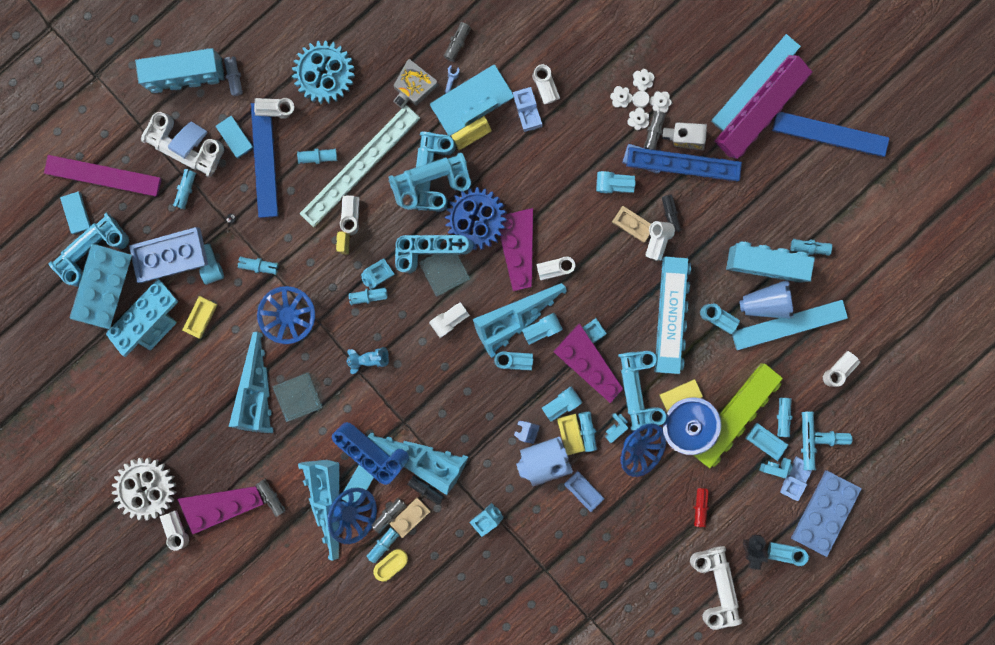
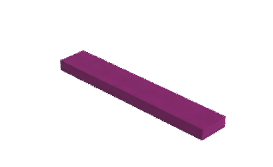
M51 155L47 156L44 174L156 197H158L162 179L160 177Z

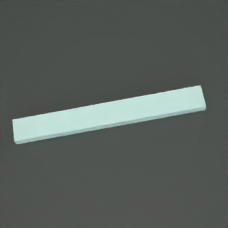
M405 105L306 206L300 215L315 227L420 118Z

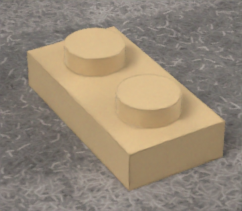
M624 206L621 207L612 221L613 224L643 243L650 235L649 228L651 224Z
M417 497L395 518L394 522H390V525L403 538L431 510Z

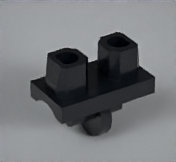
M759 534L751 536L749 540H743V547L746 559L749 560L748 566L750 569L761 570L762 562L768 563L769 557L765 549L766 541Z

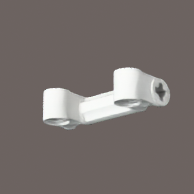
M162 112L155 113L142 134L141 142H147L154 146L156 150L194 170L202 171L207 177H211L224 152L222 143L208 139L203 143L199 153L191 150L184 159L168 149V145L173 140L168 137L174 125L173 118ZM162 117H165L166 123L161 127L159 121ZM212 144H216L217 149L214 153L210 152V146Z
M725 546L696 552L690 558L691 566L698 572L714 571L721 606L709 608L703 613V621L713 630L742 624V619L738 615L737 608L739 606L731 571L724 552L726 551ZM704 558V564L701 567H697V560ZM717 615L716 621L709 623L710 617Z

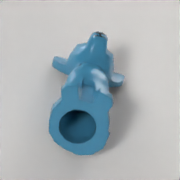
M386 347L376 349L375 352H368L361 356L353 349L347 351L349 354L347 365L351 368V374L357 373L361 365L384 367L389 362Z

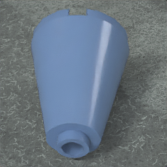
M782 281L743 296V300H740L741 312H745V315L794 318L789 281Z

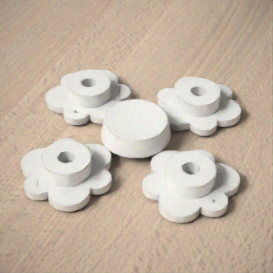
M642 69L641 72L636 71L633 74L635 79L633 85L638 86L640 90L633 97L629 93L628 88L620 86L615 87L614 93L610 95L614 107L622 106L625 108L632 100L634 105L639 107L635 112H630V118L628 119V125L636 130H640L641 127L646 128L649 125L647 120L649 114L644 113L643 107L650 103L654 111L659 110L665 113L668 110V106L672 103L667 92L660 93L657 91L653 97L649 98L645 90L647 87H652L654 75L646 69Z

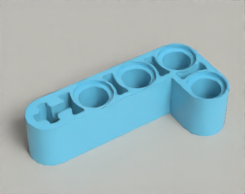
M461 235L400 236L396 241L395 265L400 272L413 273L417 269L418 254H468L473 249V242L471 239ZM409 240L410 247L405 250L404 243ZM427 240L429 243L428 248L423 250L422 243ZM446 240L447 247L442 250L440 247L441 242ZM463 242L466 243V245H465V246H462V248L454 245V243H456V244H462ZM408 259L410 265L405 269L403 263Z

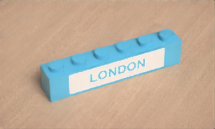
M664 257L662 260L656 343L657 362L654 372L680 374V370L684 368V359H681V352L685 350V340L682 338L683 332H686L687 328L684 313L688 311V301H685V297L689 293L690 287L689 282H687V274L690 275L691 263H688V258Z

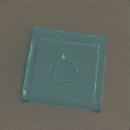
M434 254L419 262L436 297L470 280L457 254Z
M309 372L273 386L286 422L323 408Z

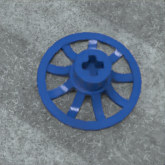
M289 286L275 288L268 292L259 304L257 311L258 324L262 332L272 341L280 344L296 343L305 338L314 325V305L307 294L300 289ZM282 291L283 305L275 301L272 295ZM287 291L298 294L292 304L288 302ZM303 297L309 307L297 310L296 306ZM267 300L277 308L276 312L263 310ZM310 312V322L307 323L299 319V315ZM262 315L275 316L276 320L265 326ZM296 323L307 328L299 336L294 326ZM280 324L281 327L277 337L268 332L269 329ZM286 327L290 328L293 339H282Z
M654 423L642 425L626 438L621 454V466L629 476H643L650 472L660 461L665 450L666 438L663 429L659 425ZM652 428L656 429L657 433L654 436L650 437L652 434ZM647 429V433L641 436L639 432ZM661 436V443H659V444H651V443H650V442H653V441L657 440V439ZM647 449H660L657 457L647 451ZM626 451L631 454L627 460H625ZM643 455H646L653 461L648 467ZM640 461L642 470L636 472L638 468V463ZM633 462V467L629 470L626 465Z
M355 487L345 490L335 499L328 514V529L336 541L342 544H353L368 534L377 513L373 495L363 488ZM353 492H360V498L357 501L353 502ZM348 494V503L345 501L340 502V500ZM367 496L370 503L364 506H359ZM371 509V518L358 514L359 512ZM356 519L368 522L364 531L356 522ZM340 521L339 528L334 532L332 522ZM351 525H352V526L357 530V532H358V536H356V537H354V538H351V536H352ZM344 527L346 528L345 539L338 536L343 532Z

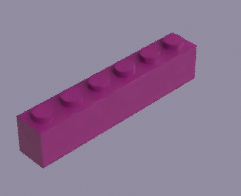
M788 55L714 142L727 156L736 159L741 157L746 152V148L758 138V134L771 123V119L783 109V105L795 95L796 90L808 80V76L812 73L810 68L799 56Z

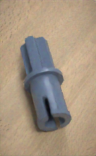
M230 57L224 58L227 71L226 79L229 81L231 95H241L242 88L239 78L241 73H238L236 57H231V60Z

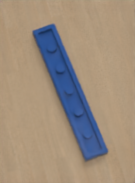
M251 103L258 217H279L272 116H255V103Z
M783 112L776 114L772 129L775 132L880 157L885 156L889 137Z
M629 147L626 167L738 182L740 181L742 162Z

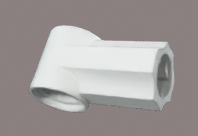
M543 64L537 66L533 72V80L536 82L544 105L559 100L560 97L552 79L550 68ZM539 70L545 71L547 78L540 79L537 76V72Z
M255 98V116L287 118L294 111V103L288 98ZM280 105H287L289 108V112H282L280 110Z
M343 196L340 227L348 235L356 234L359 229L360 198L355 196ZM348 221L354 222V227L351 230L345 229V224Z
M655 221L649 228L651 239L646 256L661 261L667 241L674 236L675 228L671 223Z
M563 257L537 264L540 280L572 273L575 268L574 260L570 257ZM564 260H569L572 263V268L569 271H564L561 268V263Z
M458 303L447 312L435 317L429 323L439 338H441L470 315L463 305Z
M847 351L830 370L824 373V383L831 387L844 384L845 379L860 364L858 358ZM833 373H835L838 377L836 383L832 382L831 375Z
M174 511L160 516L167 536V546L174 551L186 547L189 543V537L184 532L178 512ZM176 536L181 539L180 546L175 543L174 539Z

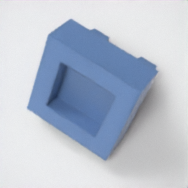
M519 421L518 425L523 428L521 433L515 432L514 436L523 442L534 444L540 426L526 421Z

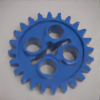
M476 187L475 193L471 188L468 189V194L461 191L462 197L455 196L457 202L450 201L453 208L447 209L451 215L445 216L446 219L450 220L446 226L452 227L448 233L471 239L473 250H477L478 245L482 250L485 247L484 244L491 247V240L498 242L496 236H503L500 229H506L502 222L508 221L506 218H503L507 211L501 210L505 205L503 203L498 204L500 198H494V193L490 192L488 194V190L485 188L482 193L478 187ZM473 202L474 209L468 212L467 205ZM487 208L492 209V214L489 217L484 215ZM477 216L480 218L479 221L473 220V218ZM468 221V227L462 230V222ZM485 226L486 232L480 236L478 233L479 228Z

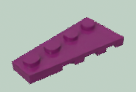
M533 208L503 215V218H506L508 221L502 222L506 229H500V232L503 234L500 238L513 291L532 287Z
M580 324L553 351L609 403L623 390Z
M256 486L178 499L192 534L264 504L261 493Z

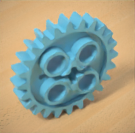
M317 41L316 47L310 43L309 50L303 47L305 53L297 54L300 60H294V63L298 66L292 68L297 73L292 75V77L298 80L294 84L296 87L301 86L298 91L300 93L305 92L304 97L306 99L311 96L312 102H315L318 98L320 104L323 103L324 99H326L328 104H330V98L337 101V95L344 97L342 91L349 92L347 84L353 85L349 78L355 77L350 72L355 68L353 65H349L352 59H346L348 56L347 51L341 53L343 50L341 46L336 49V45L333 42L329 47L327 41L324 42L323 46ZM321 56L323 58L321 63H313L315 57ZM334 63L340 64V68L337 71L331 70V66ZM326 69L327 74H323L321 76L320 71H324ZM315 74V80L313 82H308V75ZM327 81L334 82L333 87L330 89L324 87Z

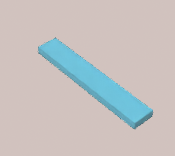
M786 34L711 122L723 131L786 57L794 55L801 46Z
M843 300L794 313V318H777L735 330L732 333L736 350L847 319Z

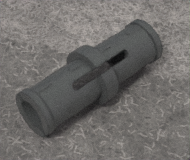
M460 22L456 33L450 39L451 42L448 49L443 55L447 60L454 62L461 47H464V41L471 30L469 25Z
M654 111L652 123L647 129L648 135L644 145L645 149L656 150L659 136L663 132L662 125L666 113Z
M266 478L255 485L262 494L264 503L268 504L275 517L286 511L277 497V492L273 491Z
M397 498L388 509L382 511L383 514L371 525L372 528L380 534L390 522L395 521V517L407 505L400 498Z

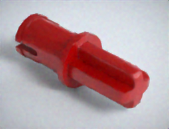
M706 488L697 489L696 506H694V526L706 527L707 510H709V507H707L709 491Z

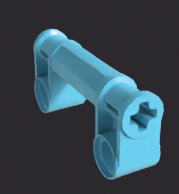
M420 132L422 137L420 148H418L416 167L433 162L434 154L451 155L456 149L453 139L448 135ZM450 141L451 146L448 149H442V143ZM431 180L413 186L417 197V205L413 209L440 212L448 207V199L442 193L429 191ZM438 197L443 198V204L436 207L434 205L435 199Z
M461 152L457 156L448 159L445 157L406 170L403 174L394 177L392 175L389 176V183L396 203L405 209H413L417 205V197L413 186L447 175L451 188L466 191L471 185L466 160ZM459 177H462L463 184L462 186L458 187L457 179ZM409 195L410 202L404 205L403 198Z
M105 213L104 218L97 224L94 223L64 249L56 260L48 263L64 283L79 287L83 271L76 262L90 250L92 243L97 244L104 239L108 245L117 249L127 247L129 243L128 236L109 213ZM119 235L120 241L115 244V237ZM76 273V279L72 282L71 277Z
M651 351L618 354L622 362L623 369L621 373L628 414L631 416V430H636L648 423L662 425L666 420V413L661 408H644L638 370L653 367L657 362L656 355ZM645 354L652 356V362L648 365H645L642 361ZM655 411L662 413V418L659 421L652 420V414Z

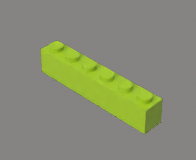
M761 363L719 414L721 432L717 442L706 452L693 456L708 468H711V466L715 467L721 460L720 455L732 447V440L744 432L745 424L748 421L751 422L757 416L756 411L760 406L764 407L769 401L768 396L771 392H776L781 386L780 381L783 378L766 364Z

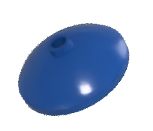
M693 397L685 398L675 403L666 413V420L663 423L664 436L668 444L677 452L685 455H698L709 450L717 442L721 432V419L717 410L706 400ZM697 426L698 430L696 432H692V428Z

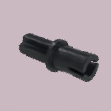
M665 195L662 197L665 210L664 217L667 218L668 223L673 224L675 232L681 231L678 218L679 211L676 210L673 195Z
M415 475L407 484V486L420 493L421 497H426L436 505H440L444 499L442 494L430 487L431 484L427 485Z

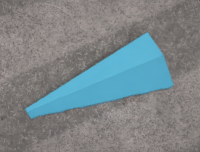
M562 283L474 318L476 332L491 358L494 357L497 349L502 345L506 346L509 343L508 340L515 333L520 334L524 328L541 315L540 311L554 303L553 300L560 293L565 294L567 292L566 287Z
M253 332L229 427L245 431L273 433V427H270L269 418L271 410L268 409L267 397H269L267 370L263 363L265 352L262 350L261 345L263 334Z
M374 433L368 435V438L388 456H391L396 449L405 450L409 455V461L404 467L446 495L456 484L468 460V457L465 455L458 457L451 455V452L446 451L442 453L434 451L432 447L407 441L401 443L393 441L391 437L384 439L374 436Z
M330 460L298 463L299 469H303L306 478L303 480L304 486L308 485L311 498H309L317 525L322 527L324 533L323 543H327L330 555L328 559L333 561L339 558V542L329 532L328 514L333 502L339 496V463ZM332 522L334 532L339 528V522Z

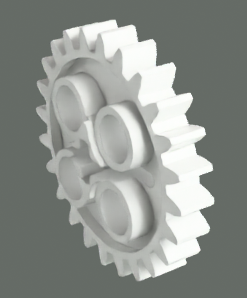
M143 457L138 458V463L135 459L131 460V465L128 463L124 464L125 470H118L121 476H114L118 483L112 484L113 487L117 488L112 494L118 495L114 502L120 501L121 504L118 506V509L124 507L123 514L131 512L130 518L137 515L138 520H141L143 516L145 520H149L151 516L156 518L158 513H165L163 508H170L167 502L174 501L170 495L176 493V491L171 490V487L175 486L176 483L170 482L174 476L167 475L170 469L163 470L164 463L158 466L157 459L151 463L150 457L146 458L145 462ZM147 471L153 474L152 481L146 478ZM129 479H133L135 481L134 488H131L129 486ZM146 486L147 490L142 491L141 488ZM154 489H157L160 492L159 499L154 497ZM136 497H140L142 499L141 506L136 504Z

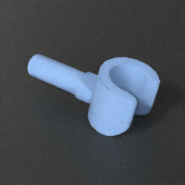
M452 65L448 68L449 79L445 93L451 90L454 79L459 76V68L455 74L450 72Z

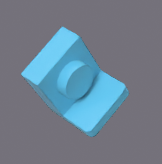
M384 258L366 268L361 274L363 283L370 290H373L377 285L394 275Z
M613 413L611 415L618 422V425L615 426L613 424L606 430L607 435L605 438L610 443L628 429L625 425L628 422L621 414L617 416L616 413Z
M783 458L780 468V464L768 461L767 465L762 463L760 471L786 478L792 470L791 460Z
M491 503L484 511L474 517L470 524L483 537L495 528L504 517L501 511Z

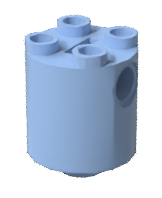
M560 436L520 450L522 457L516 465L521 478L529 480L532 487L573 473L570 463L567 462L568 457L565 448H562L564 446Z

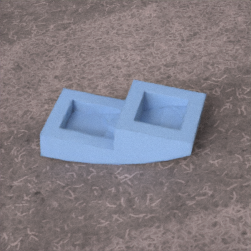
M531 87L513 92L523 131L527 132L542 127Z
M190 122L174 137L168 145V149L185 159L193 147L199 145L207 131Z
M797 456L792 463L791 473L785 478L780 492L799 501L807 486L806 481L812 471L803 470V459Z

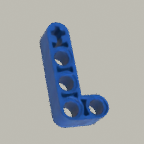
M343 423L332 434L333 442L382 484H389L409 461V455L403 449H396L391 456H388L351 423Z

